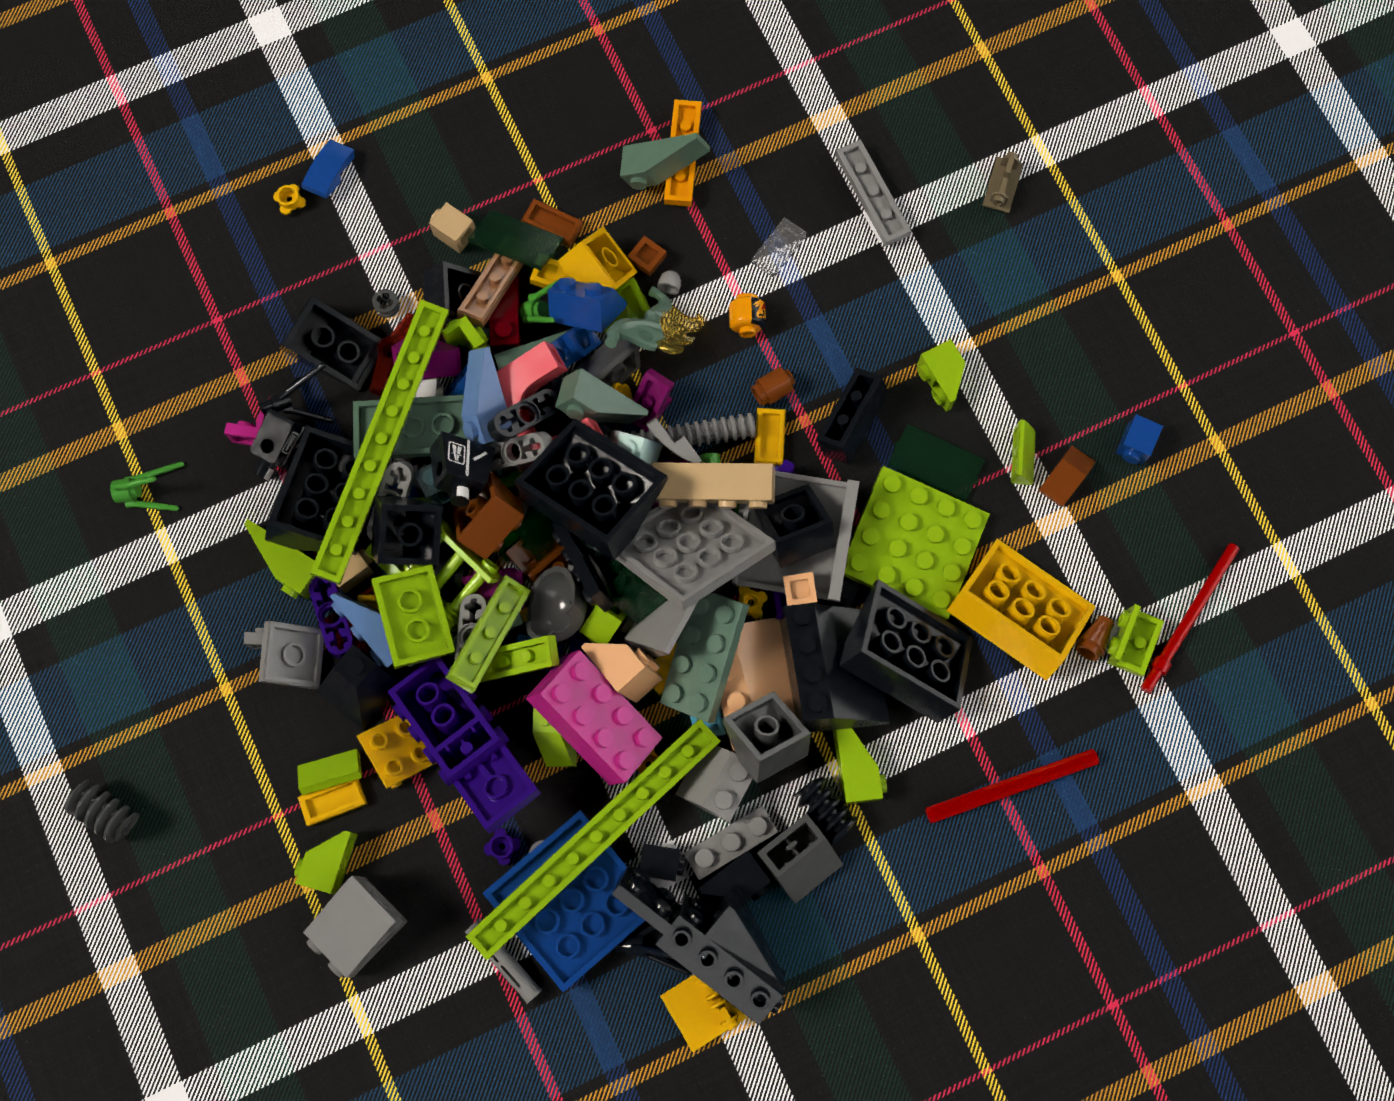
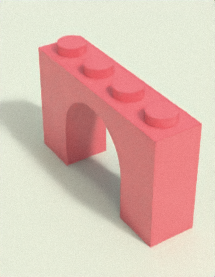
M543 341L497 371L507 408L536 394L541 387L568 371L554 345ZM519 409L520 417L526 422H531L529 412L525 409ZM586 417L580 421L604 436L596 420ZM533 427L518 436L535 433L537 430ZM540 443L530 445L531 451L540 449Z

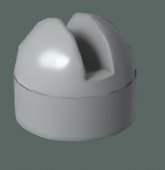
M672 270L666 271L660 276L657 288L663 293L676 295L681 287V279L677 272Z

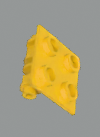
M399 716L356 736L386 789L389 787L395 789L402 784L403 780L433 766L422 751L426 747L422 740L418 743L407 729L411 726L407 719L403 722Z
M695 975L690 976L660 995L692 1052L727 1030L730 1031L735 1028L741 1021L747 1018L744 1013Z

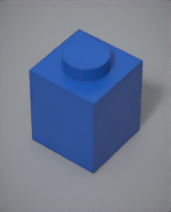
M1136 414L1128 423L1115 453L1121 455L1129 463L1143 465L1151 456L1163 426Z

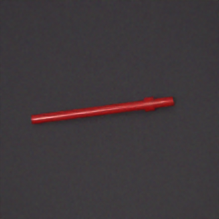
M1233 543L1228 544L1160 656H1155L1149 666L1151 670L1140 686V689L1144 692L1151 694L1161 676H1166L1172 666L1170 663L1240 550L1237 545Z

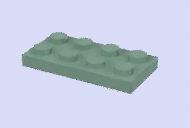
M464 395L415 397L391 459L430 457V447L442 431L467 439L463 432L464 424L461 417ZM380 400L353 401V448L355 460Z
M713 592L698 601L679 636L660 700L661 704L704 722L715 723L750 605Z

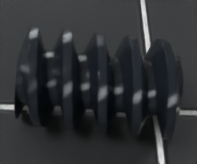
M822 776L813 779L791 798L802 796L797 804L798 807L801 808L809 805L806 812L809 817L817 816L814 823L817 827L825 826L822 831L825 837L833 836L829 842L832 846L853 829L852 826L857 818L856 816L845 818L849 807L837 808L841 797H829L834 788L832 786L822 788L821 786L826 779Z

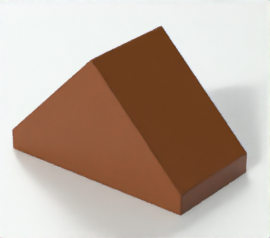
M1072 445L1038 491L1060 507H1063L1096 462Z

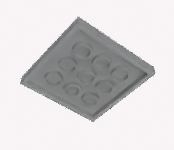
M677 503L676 508L656 507L649 511L634 539L616 560L684 611L775 551L776 541L732 510L718 508V504L707 503L706 508H689L688 503Z

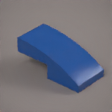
M329 139L310 166L302 182V189L327 199L341 183L340 174L355 158L354 149Z
M573 327L550 344L555 346L566 368H568L602 344L595 331Z

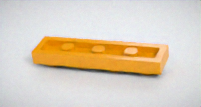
M674 99L670 137L693 133L699 134L701 101ZM696 161L666 179L664 205L692 207Z

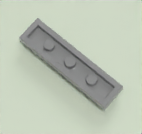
M861 139L837 149L835 156L884 246H889L909 237L911 229Z

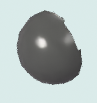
M554 566L545 570L536 579L534 585L530 587L531 597L527 607V621L524 623L527 634L532 639L546 635H555L557 643L572 637L581 628L588 613V602L582 594V590L585 587L577 581L570 570L561 566Z

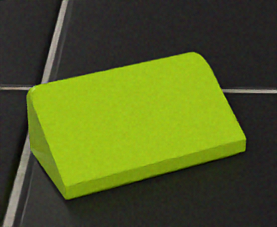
M1022 419L1018 421L1013 429L1012 484L1032 485L1034 479L1036 433L1034 428L1026 420Z

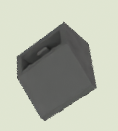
M807 813L756 854L794 904L843 865L826 837Z

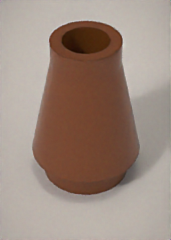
M1098 616L1096 621L1078 638L1077 652L1082 657L1091 661H1097L1099 657H1103L1111 631L1115 625L1114 622L1106 616Z

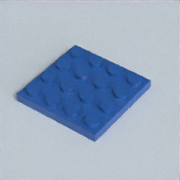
M581 810L486 889L483 895L494 908L499 906L583 828L589 820ZM610 846L516 933L562 992L566 991L645 921L612 895L621 873L627 866Z

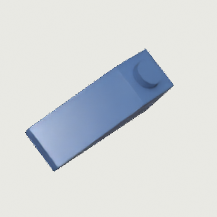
M490 347L469 351L461 415L464 424L463 432L466 438L480 444L494 441L487 429L488 422L497 413L507 408ZM508 421L503 425L499 424L502 430L507 429L512 425L511 421Z

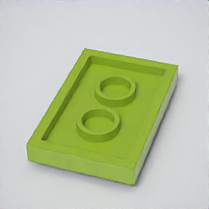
M432 564L371 579L394 669L455 654L454 644Z

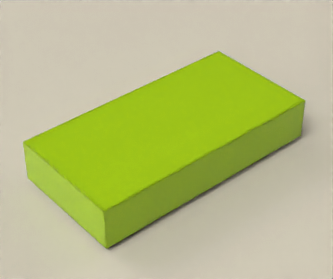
M357 749L297 766L298 788L302 795L362 778L360 754Z

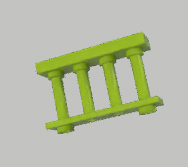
M422 497V498H414V499H419V500H423V501H428V502H430L428 499L423 498V497ZM442 518L440 544L444 540L455 553L435 576L439 592L464 560L476 571L475 575L451 603H447L441 597L450 632L458 631L462 600L470 594H475L485 581L488 584L499 583L503 576L497 572L499 568L493 561L488 558L487 560L458 542L456 531ZM371 543L365 552L374 560L371 555ZM378 564L388 575L423 566Z

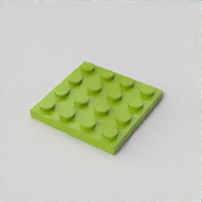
M882 466L851 538L844 576L869 588H872L874 582L878 579L947 621L950 613L946 610L960 591L990 513Z

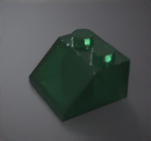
M611 560L604 567L614 605L637 624L668 600L618 560Z

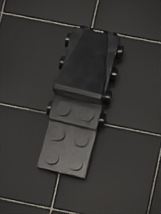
M628 864L621 873L612 895L659 931L655 945L758 1025L761 1024L770 1012L775 1014L780 1009L785 1000L783 993L786 988L784 984L786 971L779 967L738 887L733 885L710 913L703 901L696 897L692 899L687 894L684 895L679 903L676 902L674 895L664 887L658 888L650 881V877L640 868L634 869Z

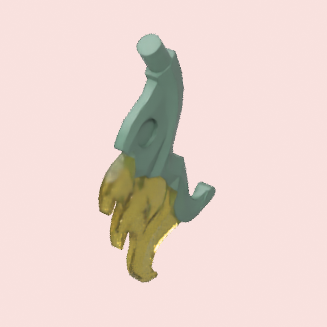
M652 286L648 295L656 298L658 304L646 311L644 319H619L606 332L605 345L608 348H615L618 341L626 340L646 350L655 351L658 348L665 353L674 355L680 354L684 350L683 347L676 346L675 344L689 345L694 342L695 337L687 336L686 333L700 331L704 326V319L699 313L696 318L683 314L672 305L667 295Z

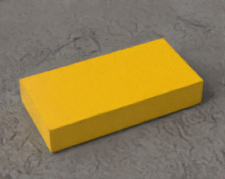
M757 408L754 463L773 464L774 467L782 465L786 409Z
M359 779L297 797L308 827L368 804Z

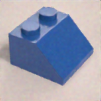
M565 277L560 278L547 290L549 317L555 319L554 323L602 333L627 307V302L614 288L604 287L599 283H584L576 281L574 278Z

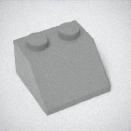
M716 745L685 775L675 795L730 824L753 778L741 765L736 753Z

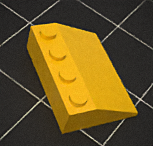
M996 539L946 611L1047 681L1066 659L1096 606L1008 545Z

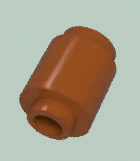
M777 367L755 380V384L751 386V391L761 406L766 404L772 405L794 391L795 379L788 369L783 370L781 367Z

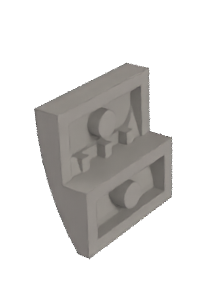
M653 418L646 423L654 436L669 450L692 463L702 461L684 435L681 434L672 440L657 418Z

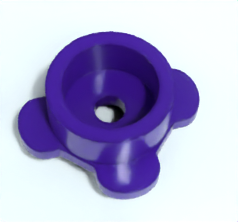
M498 828L494 831V836L490 842L484 845V853L498 859L500 865H508L511 862L510 857L514 851L520 849L521 842L518 838H512L507 835L505 829ZM500 844H504L505 849L501 850L499 848Z

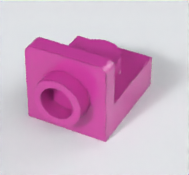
M261 411L259 412L256 426L246 421H238L237 424L227 422L224 434L232 443L252 446L267 413L262 414Z

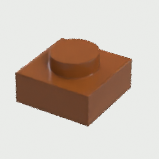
M643 236L627 258L635 267L651 276L666 258L667 251L646 236Z

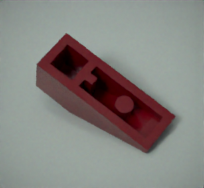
M519 275L515 277L489 318L490 346L493 355L523 345Z

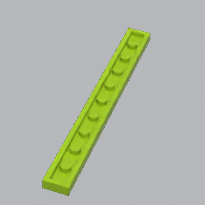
M422 299L420 300L311 568V575L338 585L341 584L448 317V309Z
M698 720L465 937L488 960L721 741L702 720Z

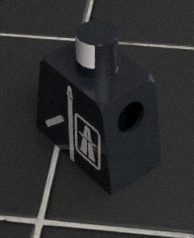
M269 409L250 448V452L261 457L253 473L269 481L277 466L289 470L305 427Z
M442 431L430 447L434 487L437 490L450 493L452 505L457 507L468 505L469 499H475L487 484L495 448Z

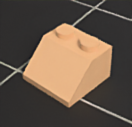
M584 643L581 646L614 689L635 703L663 680L657 672L660 666L649 654L646 655L640 648L635 651L627 644Z

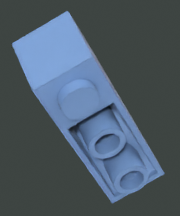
M342 593L331 594L330 598L334 601L331 604L332 608L341 618L346 616L353 625L350 630L360 642L365 640L372 650L369 653L375 662L380 666L384 664L387 668L392 666L393 663L379 610Z

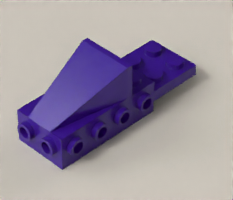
M441 658L428 660L387 691L396 703L392 708L403 722L406 719L411 725L407 728L410 734L418 743L422 740L426 746L422 750L433 765L437 762L440 766L439 776L448 787L454 784L484 829L490 834L541 793L507 747L506 743L510 739L499 725L493 728L489 723L494 719L483 704L479 707L475 704L474 700L478 698L475 692L471 694L445 678L453 663L451 662L449 665H446Z

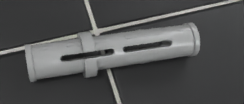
M480 918L475 923H473L465 931V933L468 934L469 932H471L482 921V919ZM504 946L489 958L505 979L520 994L526 1004L542 991Z

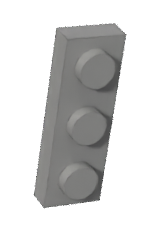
M762 805L683 854L698 880H701L777 834L778 830Z

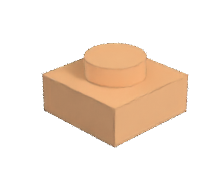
M813 572L783 576L787 606L817 602Z

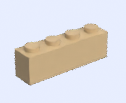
M651 463V466L668 476L667 482L655 503H659L658 507L676 508L677 503H688L689 508H706L707 503L718 504V508L735 509L737 504H749L750 509H767V504H775L776 468L773 464Z

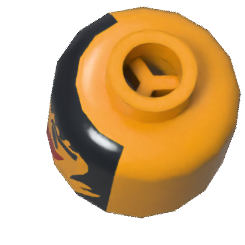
M753 293L737 295L736 299L729 304V327L743 338H752L756 336L757 332L765 328V303Z

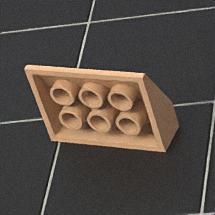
M775 617L744 623L720 703L722 718L773 691L795 715L780 619L776 620ZM728 736L729 743H730V746H731V750H732V752L735 753V750H734V748H733V745H732V743H731V741H730V738H729V736Z

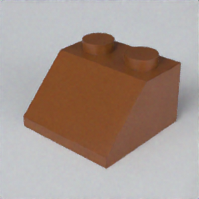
M491 471L487 484L475 499H469L468 505L458 507L453 513L457 541L486 560L492 553H496L501 549L506 536L511 531H515L520 527L525 516L521 502Z

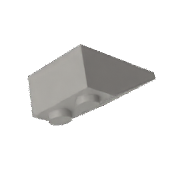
M650 587L646 591L641 590L633 603L637 608L632 617L627 616L619 628V632L622 633L619 641L627 644L634 650L640 648L646 655L649 654L652 658L669 655L698 601L682 611L654 588Z

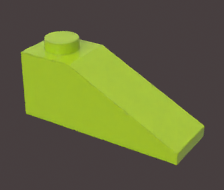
M247 519L244 525L273 576L283 585L280 590L294 599L300 595L308 600L310 597L309 585L316 577L310 574L315 560L299 550L266 541V530Z
M852 728L833 730L843 805L882 800L883 793H887L885 775H880L878 765Z

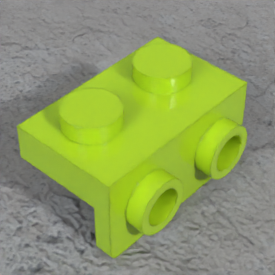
M466 315L461 319L449 322L441 332L445 342L454 346L459 344L467 346L470 350L490 347L488 344L489 340L480 326L474 328Z
M1134 604L1127 610L1124 609L1118 618L1117 626L1120 627L1117 637L1113 636L1106 652L1110 656L1107 663L1136 676L1143 677L1164 621L1141 612V606Z

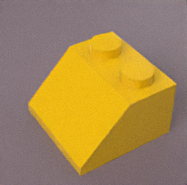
M604 226L582 240L558 260L567 277L584 283H599L604 287L614 288L615 290L638 272Z

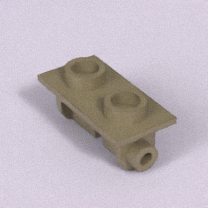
M1008 152L1003 158L996 157L982 206L1006 213L1010 212L1023 164L1019 163L1017 153Z

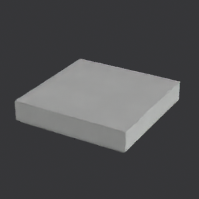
M275 621L264 622L258 682L318 689L321 683L324 639L321 629Z

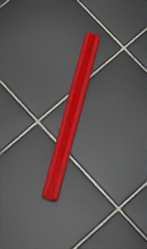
M1094 749L1078 753L929 806L925 809L926 816L930 823L938 822L1098 765L1099 758Z

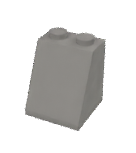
M352 875L303 933L309 938L306 942L307 945L316 954L320 955L323 953L329 959L328 967L335 975L340 978L343 975L346 978H351L408 921L366 877Z

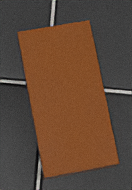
M536 199L532 200L521 219L522 226L569 248L572 247L584 226L583 221Z

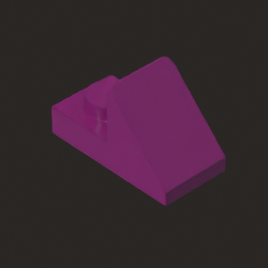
M652 368L645 372L633 398L634 402L649 410L648 416L633 422L646 432L649 431L646 423L653 418L659 419L671 403L672 398L669 397V394L675 384Z

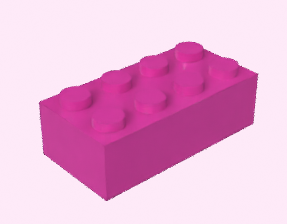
M580 650L566 654L559 660L560 666L553 667L526 699L608 785L626 783L663 737L623 695L614 689L605 676Z

